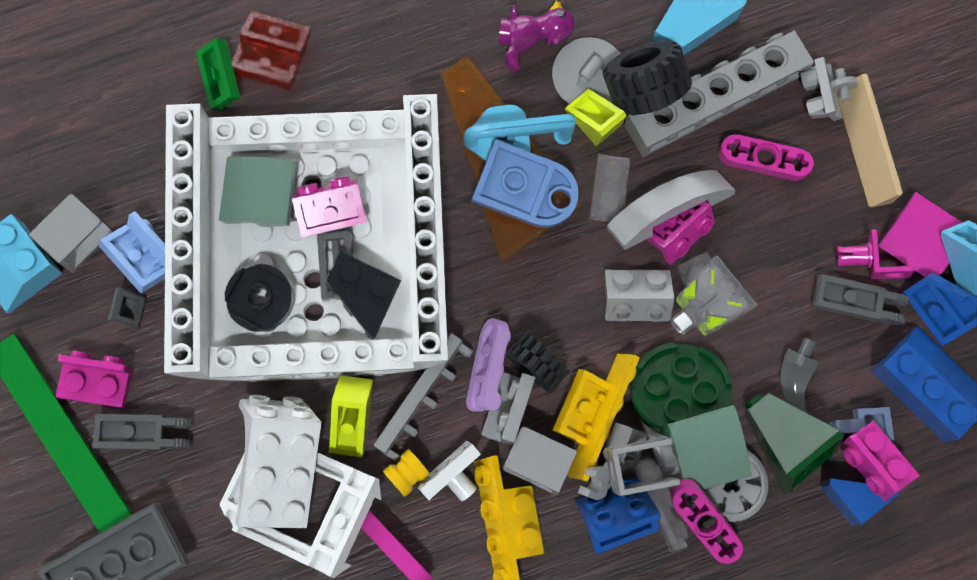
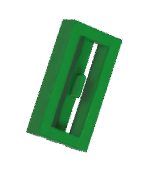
M215 38L196 51L209 108L210 110L221 111L224 109L223 105L229 106L232 104L231 100L237 101L240 99V94L227 42L224 39Z

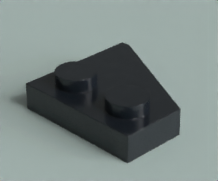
M340 251L326 279L325 285L334 296L341 300L345 310L365 330V335L369 339L374 340L401 280Z

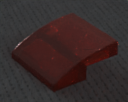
M250 11L240 32V44L231 60L234 74L290 91L299 71L311 28Z

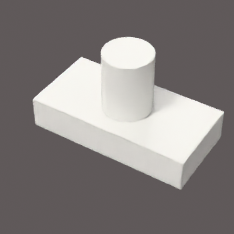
M465 441L432 470L430 476L424 481H420L416 487L430 500L442 488L448 485L460 501L466 500L475 492L476 486L464 474L463 470L481 454L473 444Z

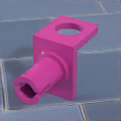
M877 229L870 231L866 246H837L836 257H838L837 267L867 265L870 268V279L910 278L914 272V266L879 267Z

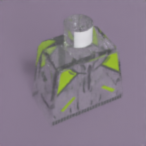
M716 255L676 298L677 303L683 310L671 318L670 321L681 335H684L696 326L706 336L747 315L757 304Z

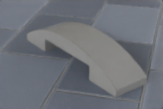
M717 170L699 171L683 175L654 188L635 200L607 225V230L622 248L626 250L652 237L653 227L704 201L713 206L735 195V189Z

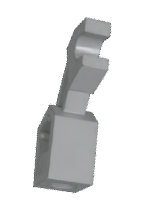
M615 422L605 448L644 441L648 434ZM605 449L603 454L606 463L603 466L586 469L585 474L591 476V483L586 488L580 485L579 494L595 500H600L607 495V490L611 487ZM642 450L618 454L622 473L627 468L638 465Z

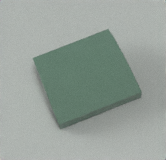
M227 157L219 221L225 224L255 223L261 227L290 226L297 162L265 157Z
M734 405L668 424L669 435L673 441V444H671L672 452L677 459L681 480H693L702 490L752 476L744 435Z

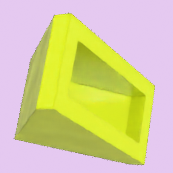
M587 89L565 108L567 114L575 116L576 124L596 147L616 131L626 118L623 110L590 89Z

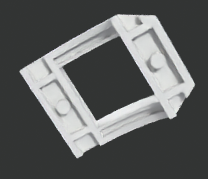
M317 453L315 471L341 482L315 540L312 546L274 528H245L237 526L235 521L244 460L243 454L219 504L224 515L229 517L233 525L232 531L264 544L332 578H335L352 566L345 561L374 498L381 500L379 479Z

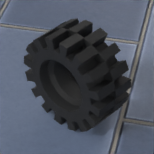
M523 333L506 353L507 358L512 361L515 367L519 368V371L535 377L534 382L536 385L550 393L554 392L570 371L566 364L560 361L561 359L557 355L552 353L553 351L546 348L543 343L527 333Z

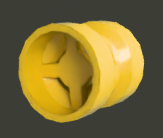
M409 449L401 455V459L396 465L390 464L383 470L384 474L404 497L413 490V485L416 482L424 481L431 475Z

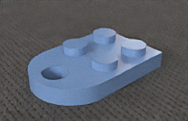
M495 139L471 202L532 226L550 228L563 223L572 214L578 201V186L572 173L563 165ZM556 192H563L569 198V205L563 209L556 208L551 202V196Z

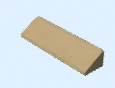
M862 74L856 77L858 86L849 90L850 100L842 102L840 93H838L868 205L869 207H877L893 203L902 195L903 191L868 75Z

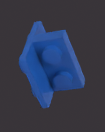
M638 477L623 480L624 485L641 482ZM611 486L607 490V495L600 500L585 496L575 501L585 522L596 555L660 530L657 520L661 518V515L647 491L619 496L613 493Z

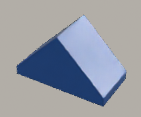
M832 478L821 481L822 490L851 526L862 525L899 495V492H897L884 502L880 496L875 495L868 488L866 483Z

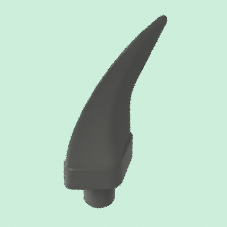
M804 337L798 352L787 349L781 366L780 381L785 402L807 413L805 391L819 362L810 358L817 342Z

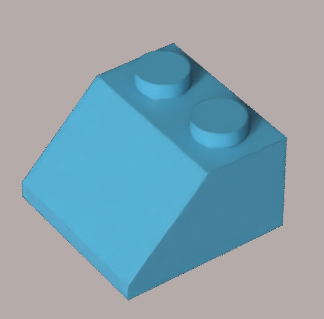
M12 214L0 222V305L8 314L63 274L48 253L29 236L31 231Z

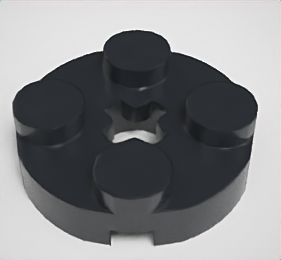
M255 264L256 266H251L247 269L242 268L230 278L224 295L228 313L239 326L252 332H271L290 315L294 303V290L286 276L279 269L271 265ZM262 290L267 291L265 293V297L268 299L265 304L261 303L259 306H253L255 301L251 298V295L254 292L259 294Z

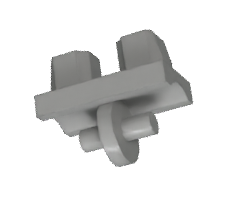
M824 57L814 59L815 66L800 73L802 84L806 91L819 87L821 89L822 96L807 100L808 113L813 119L828 116L833 121L843 119L838 93H840L842 102L850 100L849 90L858 86L857 79L853 76L846 77L844 68L835 70L836 79H834L832 65L826 64Z

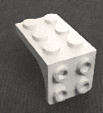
M251 395L249 399H241L239 408L243 413L245 421V452L235 521L237 526L245 528H307L322 422L309 406L303 402V399L298 397H284L283 401L270 400L269 397L263 395Z

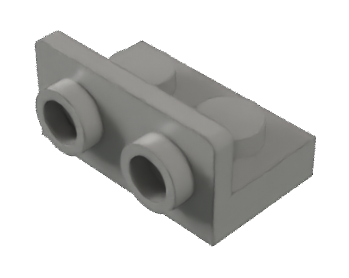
M503 373L497 391L501 397V404L497 410L488 412L482 431L483 437L510 446L514 445L535 377L522 373L520 378Z

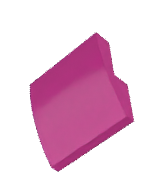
M915 192L898 214L897 220L878 246L907 266H914V270L924 277L932 272L940 276L949 264L941 238V231L962 222Z

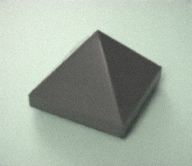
M116 287L108 320L129 327L139 328L146 296Z

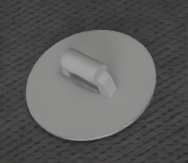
M586 37L568 43L560 50L553 63L552 79L557 93L565 102L571 104L587 89H590L613 104L602 74L606 65L621 53L612 44L598 38Z

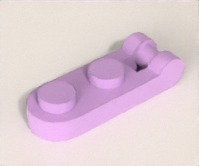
M495 318L486 321L481 329L466 398L467 407L472 412L494 411L501 404V397L497 391L500 378L504 372L503 362L511 334L508 324Z

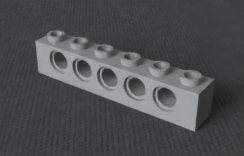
M795 30L786 35L778 33L767 40L766 45L758 49L756 47L748 48L739 55V59L731 63L725 60L713 67L712 72L703 77L700 74L691 77V89L681 99L668 107L652 113L628 115L624 126L642 157H645L800 78V73L811 68L814 61ZM765 60L774 61L778 67H770ZM743 73L748 75L751 81L746 82L741 80L738 74ZM717 87L723 91L724 95H715L710 88ZM691 101L697 109H687L682 102ZM663 115L667 117L669 123L661 124L656 121L654 116Z

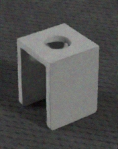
M70 194L29 236L59 264L73 273L99 247L100 239L112 233V230L73 194Z
M522 427L503 469L520 479L557 495L577 451L529 428Z
M660 437L604 448L613 493L623 496L680 485V479L671 476L624 485L618 454L673 444L672 438Z

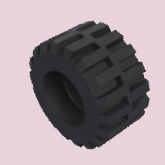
M654 41L626 50L611 60L603 69L602 74L613 104L623 110L626 115H642L668 107L686 95L692 85L681 46L673 41Z

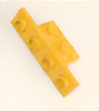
M617 354L606 381L586 370H578L552 430L579 444L576 456L567 473L568 477L588 482L590 476L585 474L586 469L597 466L598 456L603 445L609 439L610 428L614 418L623 406L624 394L629 383L636 375V366L640 357L631 354Z
M490 456L475 461L474 464L475 481L479 486L481 498V515L485 520L488 537L487 549L491 554L494 571L493 580H520L516 559L544 554L532 485L503 489L498 456Z

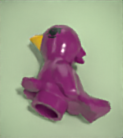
M557 0L547 13L538 17L518 15L517 6L512 5L510 18H501L498 44L508 45L505 67L513 73L518 72L520 69L519 57L522 52L533 47L542 38L546 40L547 46L551 43L556 45L560 41L567 39L575 26L572 14L562 8Z

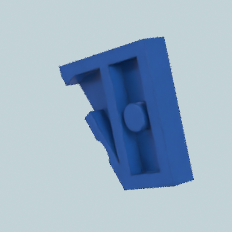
M933 272L902 292L905 296L909 297L908 301L941 346L946 345L977 326V297Z

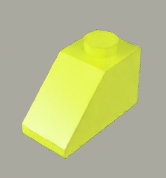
M339 376L332 398L329 453L363 457L371 411L373 380Z

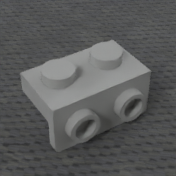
M605 270L606 321L658 322L671 320L674 293L670 270Z

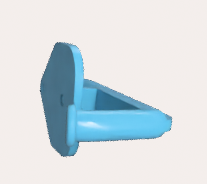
M515 105L489 107L473 126L466 129L463 135V143L469 150L487 162L495 139L531 152L529 135L554 133L556 142L566 145L572 139L576 119L572 114L526 119L524 111Z

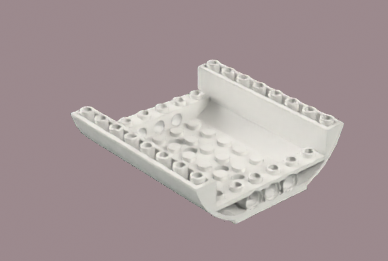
M437 94L403 95L404 110L208 118L201 104L166 105L165 374L196 379L249 382L339 378L340 375L369 377L430 368L448 361ZM227 157H265L297 162L294 194L299 193L297 188L304 186L305 182L309 179L319 180L321 187L331 185L330 180L343 176H350V180L358 179L367 223L324 233L350 231L352 234L354 258L401 280L374 340L369 339L365 335V330L353 316L349 315L343 307L341 300L331 299L330 301L323 302L320 286L312 289L305 285V279L310 273H320L317 234L301 237L293 203L290 226L261 227L255 223L225 224L219 221ZM339 240V250L345 253L344 240ZM326 241L329 275L333 267L332 242ZM255 264L271 265L279 269L286 276L294 290V303L290 315L271 332H252L239 326L228 313L224 295L230 278L242 268L247 269L251 266H256ZM262 290L259 294L254 292L251 295V298L255 301L253 306H259L261 303L265 304L268 299L265 297L267 291ZM313 304L321 305L324 309L323 316L317 321H310L305 315L307 308Z

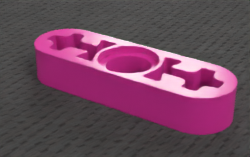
M737 134L726 137L719 148V157L727 166L791 181L803 180L812 171L814 166L813 158L806 150ZM732 144L737 145V150L743 153L733 157L731 156L732 151L729 149ZM750 148H754L753 152L750 155V161H747L746 159L749 156V154L746 153L749 151ZM762 150L771 152L774 156V163L768 166L761 164L757 158L758 152ZM782 155H785V158L782 161L785 163L781 168H778V165L782 160ZM795 159H799L800 165L804 166L799 172L795 171V165L790 164Z
M690 479L680 480V485L672 486L670 499L675 510L713 557L724 564L737 561L743 553V544L736 531L700 486ZM683 493H687L689 496L692 495L697 505L693 510L687 500L681 498ZM704 515L716 517L715 523L709 528L697 526L698 520ZM721 534L726 543L731 544L732 547L727 550L721 547L716 537Z
M369 510L361 526L366 534L409 580H432L433 577Z

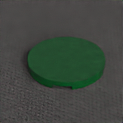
M676 342L667 343L650 350L638 362L636 375L631 381L630 386L631 402L636 414L647 427L660 435L670 438L668 424L730 406L732 400V380L724 363L708 349L676 344Z

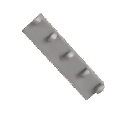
M452 333L447 338L448 361L426 368L374 444L377 450L397 463L401 456L391 450L403 431L415 438L418 431L408 424L422 403L433 410L435 409L437 403L427 396L441 376L451 382L454 381L456 376L446 368L459 351L466 357H470L473 353L471 349L462 344L460 338Z

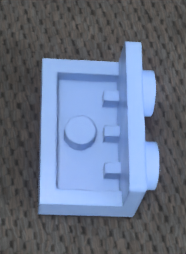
M135 211L129 214L126 225L100 239L99 247L141 294L165 279V242L155 234L151 223L146 219H142Z

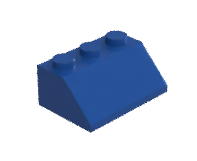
M918 325L871 370L944 443L960 439L977 421V383Z

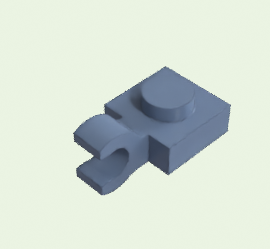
M890 407L853 410V419L829 422L830 426L840 430L843 435L856 434L874 421L890 441H894Z

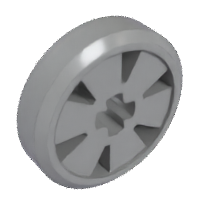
M749 451L747 452L752 476L736 480L734 482V485L737 487L736 492L733 490L725 492L723 489L725 484L703 490L728 522L742 521L753 516L762 507L768 494V477L765 468L759 459Z

